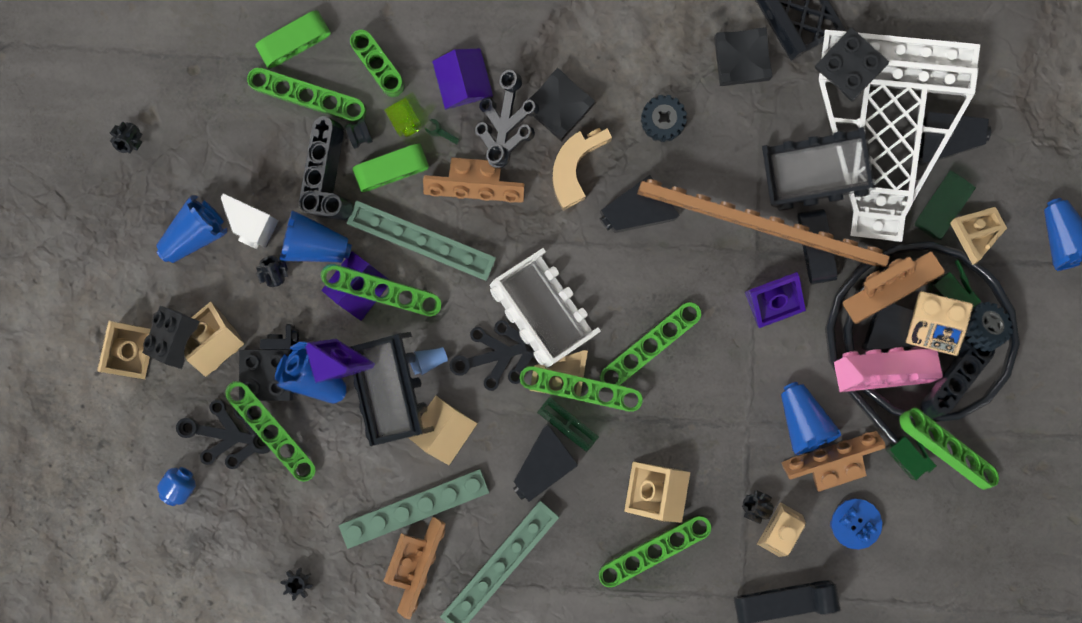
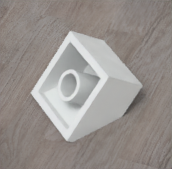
M223 194L221 200L233 233L240 235L238 241L256 249L259 245L266 248L278 220Z

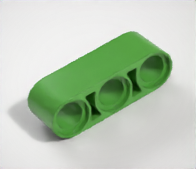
M315 10L256 43L255 47L267 68H273L323 41L331 32L319 11Z
M355 31L351 35L350 44L356 55L387 96H399L404 90V82L398 71L368 31ZM360 39L369 40L368 46L363 49L357 48V42ZM378 58L384 60L381 68L374 69L371 67L373 60ZM389 79H397L398 85L396 88H386V82Z
M419 143L363 162L352 169L360 191L367 192L423 172L429 168L422 145Z

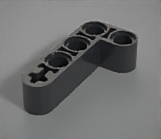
M325 116L318 117L312 125L299 206L303 212L317 217L346 220L352 215V202L349 199L333 194L344 128L339 122ZM324 151H326V154L322 159V154ZM317 200V204L315 208H313V204ZM339 203V208L335 211V207Z
M964 336L958 356L944 372L943 378L937 381L921 403L922 412L931 419H937L951 412L993 358L995 349L992 351H981L979 347V354L977 349L973 347L974 343H969L967 341L969 337Z
M831 580L816 581L734 597L738 623H756L811 612L824 615L841 611L837 586Z

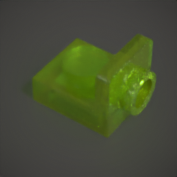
M406 97L384 109L399 137L403 135L409 137L418 131L417 127L421 123Z

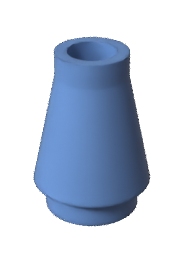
M441 347L438 349L414 351L416 361L410 364L415 375L419 373L423 375L440 364L447 362L448 359L444 348Z

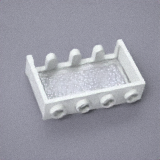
M542 248L494 279L489 286L491 287L490 292L497 302H501L506 309L505 314L512 323L515 322L520 329L519 334L526 344H530L535 351L534 356L538 363L544 365L547 369L601 331L599 328L591 330L585 321V318L588 316L584 308L578 310L570 299L573 296L572 290L569 287L562 288L556 279L559 275L556 267L552 266L549 268L542 259L546 252Z

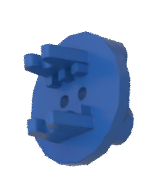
M851 498L837 506L832 515L830 527L839 543L847 548L860 550L868 548L877 541L882 531V519L879 511L873 504L863 499Z

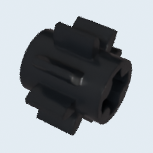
M121 122L119 126L115 125L110 132L113 136L110 142L121 153L128 152L130 154L133 149L138 150L142 144L140 138L143 134L140 133L139 128L133 123Z
M276 256L263 258L259 262L260 266L256 267L259 283L266 282L268 287L280 286L284 283L285 277H288L286 262L283 260L278 261Z
M755 490L754 495H746L742 505L743 510L746 512L744 517L758 524H761L762 519H770L774 509L773 504L770 502L772 497L758 490Z
M298 568L296 574H293L291 570L287 571L286 574L289 579H284L280 582L286 587L283 595L291 594L293 601L297 599L299 594L306 598L308 594L305 589H310L314 586L308 581L311 573L303 574L302 568ZM296 579H299L298 582L303 585L298 590L296 585L292 584Z

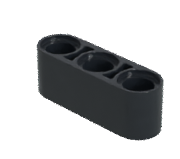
M824 209L798 213V224L808 227V232L818 234L819 231L830 233ZM802 244L810 284L836 281L837 268L834 254Z

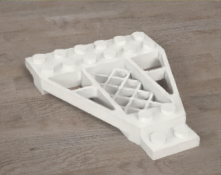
M825 30L822 58L846 33L845 31ZM859 33L889 61V64L864 89L860 118L857 120L834 118L825 83L830 81L821 73L819 74V85L832 134L834 135L837 132L835 123L852 124L857 127L866 126L874 136L868 141V144L876 139L885 150L875 159L870 156L871 164L882 175L874 183L877 184L884 178L892 189L876 187V190L870 191V195L855 197L854 193L849 194L853 209L850 236L902 242L905 216L972 97L975 95L980 44ZM870 86L878 87L872 93L869 94ZM883 88L891 98V101L882 108H879L871 97ZM888 88L901 89L903 91L894 97ZM909 91L917 103L905 111L897 99ZM914 91H921L920 98L916 95ZM927 93L961 95L965 97V101L949 129L930 128L923 125ZM869 100L877 111L866 119ZM894 102L903 114L891 123L882 111ZM919 106L917 122L915 123L908 113ZM880 114L888 126L876 134L868 122ZM905 116L914 128L902 136L894 127V124ZM891 128L899 140L888 148L879 136ZM915 131L914 145L912 149L911 146L905 140V138H907ZM922 133L944 134L942 142L922 177L916 180ZM858 140L856 145L852 173L848 172L842 147L837 146L836 149L846 185L856 184L858 176L863 182H867L861 174L865 170V166L859 170L861 151H863L861 142ZM902 142L911 154L899 162L890 150ZM888 153L896 165L884 173L876 161ZM912 157L909 175L901 164ZM899 167L908 179L898 187H895L887 175ZM907 182H909L907 191L898 190Z

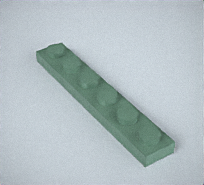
M357 200L354 204L352 215L347 221V224L484 281L488 280L496 257Z
M479 469L338 526L346 547L349 549L490 492L482 471Z
M540 500L440 615V618L446 623H469L559 519V516Z

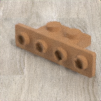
M451 158L449 177L425 175L423 178L425 195L457 197L460 199H482L485 201L497 200L510 203L523 202L524 183L500 181L501 168L492 167L488 160Z
M929 252L915 261H912L910 257L905 260L899 258L893 261L888 266L889 269L882 273L876 271L866 278V282H864V290L843 301V306L852 321L857 324L942 276L944 269L934 254Z
M877 431L868 432L850 440L840 441L832 446L792 457L789 460L783 461L782 466L789 479L812 473L815 487L820 492L867 476L862 456L884 449L886 446Z
M436 517L431 518L424 540L401 533L384 578L386 584L405 589L397 610L405 619L410 620L412 613L418 607V597L421 589L427 583L428 570L435 561L437 546L445 534V523Z

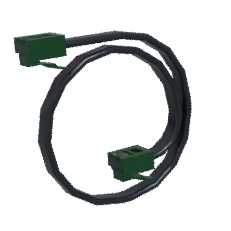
M931 241L895 245L882 254L891 257L896 253L928 250L957 258L958 260L955 263L960 272L963 286L949 272L933 280L934 283L928 287L932 293L937 296L973 304L972 308L981 302L969 285L968 278L959 262L961 261L987 283L1000 306L1004 309V313H1008V321H1012L1010 328L1013 329V333L1010 334L1011 338L1008 340L1009 346L1001 374L982 398L956 412L947 413L937 419H932L935 422L960 420L989 404L1011 377L1020 346L1016 310L994 275L978 262L972 265L969 257L963 250ZM892 262L888 263L885 267L875 270L874 272L879 271L880 273H882L883 271L889 269L888 266ZM863 263L858 267L833 298L825 326L829 363L835 373L834 362L838 360L834 327L841 302L860 276L872 267L869 264ZM864 283L855 294L864 290ZM848 313L843 327L846 353L855 351L852 333L854 322ZM874 389L862 390L863 393L890 414L901 416L902 413L908 411L895 407ZM847 391L848 395L890 442V445L885 450L910 479L917 480L925 472L929 473L937 467L927 455L921 443L916 440L924 457L906 436H899L897 438L858 391Z

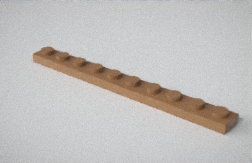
M647 179V182L642 181L637 193L878 268L885 267L888 263L889 256L882 254L883 250L868 246L867 249L858 247V242L843 239V242L833 239L834 235L819 231L818 234L808 232L809 228L800 224H794V227L785 225V220L772 216L769 219L759 217V212L745 209V212L735 209L736 206L728 202L722 201L720 204L710 202L711 198L705 195L696 194V197L687 195V191L679 187H672L670 190L661 187L662 183L656 180Z

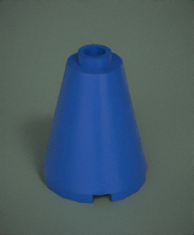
M191 195L186 200L156 245L158 249L157 254L163 261L175 263L218 240L227 233V227L225 229L221 227V224L224 222L223 219L205 200L202 203L196 201L198 198L196 195Z
M1062 198L1054 199L1047 203L1048 207L1044 209L1052 263L1055 270L1062 271L1079 266L1080 262H1082V218L1068 200L1063 201Z
M292 211L279 259L283 261L342 263L344 258H349L352 244H348L347 237L298 212Z
M306 342L294 344L290 348L293 352L289 356L284 354L275 373V380L279 382L277 385L280 388L331 404L343 400L346 396V383L342 378L315 382L306 350Z
M793 382L784 387L785 391L781 394L792 451L795 455L820 448V445L826 442L828 444L841 436L839 428L804 384L799 385L798 382Z

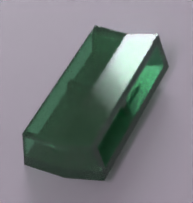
M950 170L916 220L914 226L935 240H941L951 226L950 223L957 217L976 187Z
M550 397L537 411L540 416L585 452L599 438L598 435ZM547 405L550 406L568 422L564 425L544 408ZM569 425L575 426L590 438L591 441L589 443L584 441L568 428Z

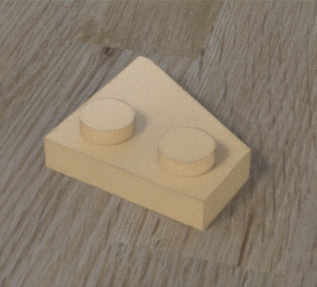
M996 207L955 218L950 223L972 265L976 264L1007 229Z
M583 350L567 355L551 365L547 370L584 377L588 351ZM534 365V367L546 369L544 365ZM535 371L532 374L531 385H535L539 380V376ZM559 376L551 377L549 387L554 391L562 389L564 385L563 379ZM583 381L577 382L574 385V393L577 396L581 395Z

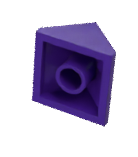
M480 48L454 49L432 61L445 110L477 102L483 98L493 97Z
M351 251L349 258L345 259L340 265L388 279L353 251ZM338 270L330 278L329 283H335L339 280L340 273ZM360 276L354 277L351 281V288L354 290H360L364 286V279ZM383 283L377 285L375 288L376 296L380 297L388 286ZM326 285L321 290L336 304L360 321L364 319L377 302L335 290Z
M797 272L745 292L758 328L806 311L800 278Z
M338 339L308 342L306 345L315 382L344 378L372 369L375 365L374 362Z

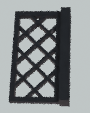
M755 0L791 61L824 43L825 30L820 29L823 18L833 23L836 28L835 31L845 30L828 0H819L821 3L820 11L808 8L809 0H805L804 6L791 3V0ZM789 8L802 12L800 22L790 19L788 16ZM806 13L818 17L816 28L804 24ZM802 29L815 33L813 42L805 45L801 38Z

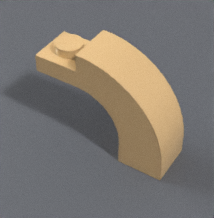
M598 128L587 134L588 139L586 140L581 131L569 138L560 149L553 168V187L562 210L585 200L586 196L576 177V167L583 156L611 142L612 136L608 128L603 131Z

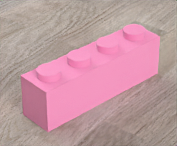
M919 346L912 347L910 351H904L903 347L888 350V353H881L880 349L865 352L866 355H858L857 351L843 354V358L834 362L840 392L928 384L943 378L938 351Z

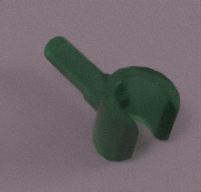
M430 119L431 123L437 125L434 131H429L425 128L430 136L436 137L439 135L456 145L458 144L460 139L443 130L438 121Z

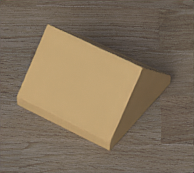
M108 321L98 371L145 379L150 357L142 353L144 349L143 343L151 329Z
M435 396L427 407V412H424L421 416L423 429L433 426L434 431L409 437V439L426 453L450 465L478 423L438 396Z

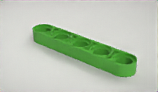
M254 68L247 76L250 87L262 94L350 122H359L366 115V108L360 100L263 68ZM259 73L266 76L265 84L260 87L253 84L254 76ZM281 81H287L290 85V89L286 94H279L276 90L278 83ZM304 89H311L314 96L312 100L304 102L300 98V93ZM329 96L337 99V106L331 110L324 107V100ZM351 104H358L361 107V113L357 117H351L347 113L348 107Z
M337 264L326 265L321 271L323 283L335 290L425 316H434L441 309V300L437 295L429 291ZM332 269H336L340 273V278L335 283H329L326 279L327 272ZM360 276L364 279V286L360 290L351 288V281L354 277ZM381 283L388 286V293L383 297L376 296V286ZM405 290L410 291L412 294L411 301L407 304L400 303V293ZM429 297L434 298L436 302L435 307L430 311L424 310L422 306L423 301Z
M691 302L680 306L601 371L600 381L605 382V373L609 370H614L619 377L614 385L620 386L700 320L701 310L699 306ZM693 307L695 309L696 318L693 321H686L683 318L682 312L684 308ZM671 322L676 325L677 333L675 336L667 337L664 335L663 326L666 323ZM648 338H652L657 342V350L653 353H648L643 348V343ZM628 354H633L638 359V364L633 369H629L624 365V358Z
M531 366L525 368L520 374L521 384L527 389L631 412L638 410L642 405L641 394L632 388ZM533 370L538 374L539 380L535 385L525 383L524 375L527 371ZM553 376L561 377L564 382L562 389L558 391L552 390L549 387L550 378ZM583 381L588 385V392L585 396H577L574 393V385L577 382ZM603 387H608L613 391V398L608 402H603L599 399L598 393ZM627 393H634L638 397V403L635 407L629 408L624 404L623 398Z
M240 381L230 383L225 393L231 405L298 481L305 482L312 479L315 474V466L308 456L247 385ZM235 386H240L245 390V395L240 400H233L230 396V392ZM254 405L259 406L262 412L261 416L257 419H250L247 416L248 408ZM275 425L278 428V433L274 438L269 439L264 436L263 431L266 426ZM282 445H293L294 453L290 457L281 456L280 448ZM300 463H308L310 465V472L305 476L298 475L296 473L297 466Z
M912 408L901 414L900 424L906 433L976 486L986 490L998 485V472L990 463L922 411ZM910 416L915 420L916 427L912 424ZM929 430L932 432L934 436V441L931 439L929 435ZM947 444L951 447L953 455L949 452ZM965 458L968 459L971 469L966 464ZM984 472L987 474L989 482L986 481Z
M694 516L611 560L600 568L598 574L600 582L606 587H615L703 540L711 532L710 522L703 516ZM702 520L706 523V530L703 534L693 532L692 525L695 521ZM675 532H680L684 536V542L680 546H673L670 543V536ZM658 544L662 549L661 555L658 558L649 557L647 553L649 546ZM635 556L639 559L640 564L636 570L626 568L625 561L628 557ZM608 568H613L617 572V578L613 582H607L603 579V572Z

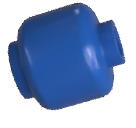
M184 467L168 469L157 486L159 498L170 506L184 504L196 487L192 472Z

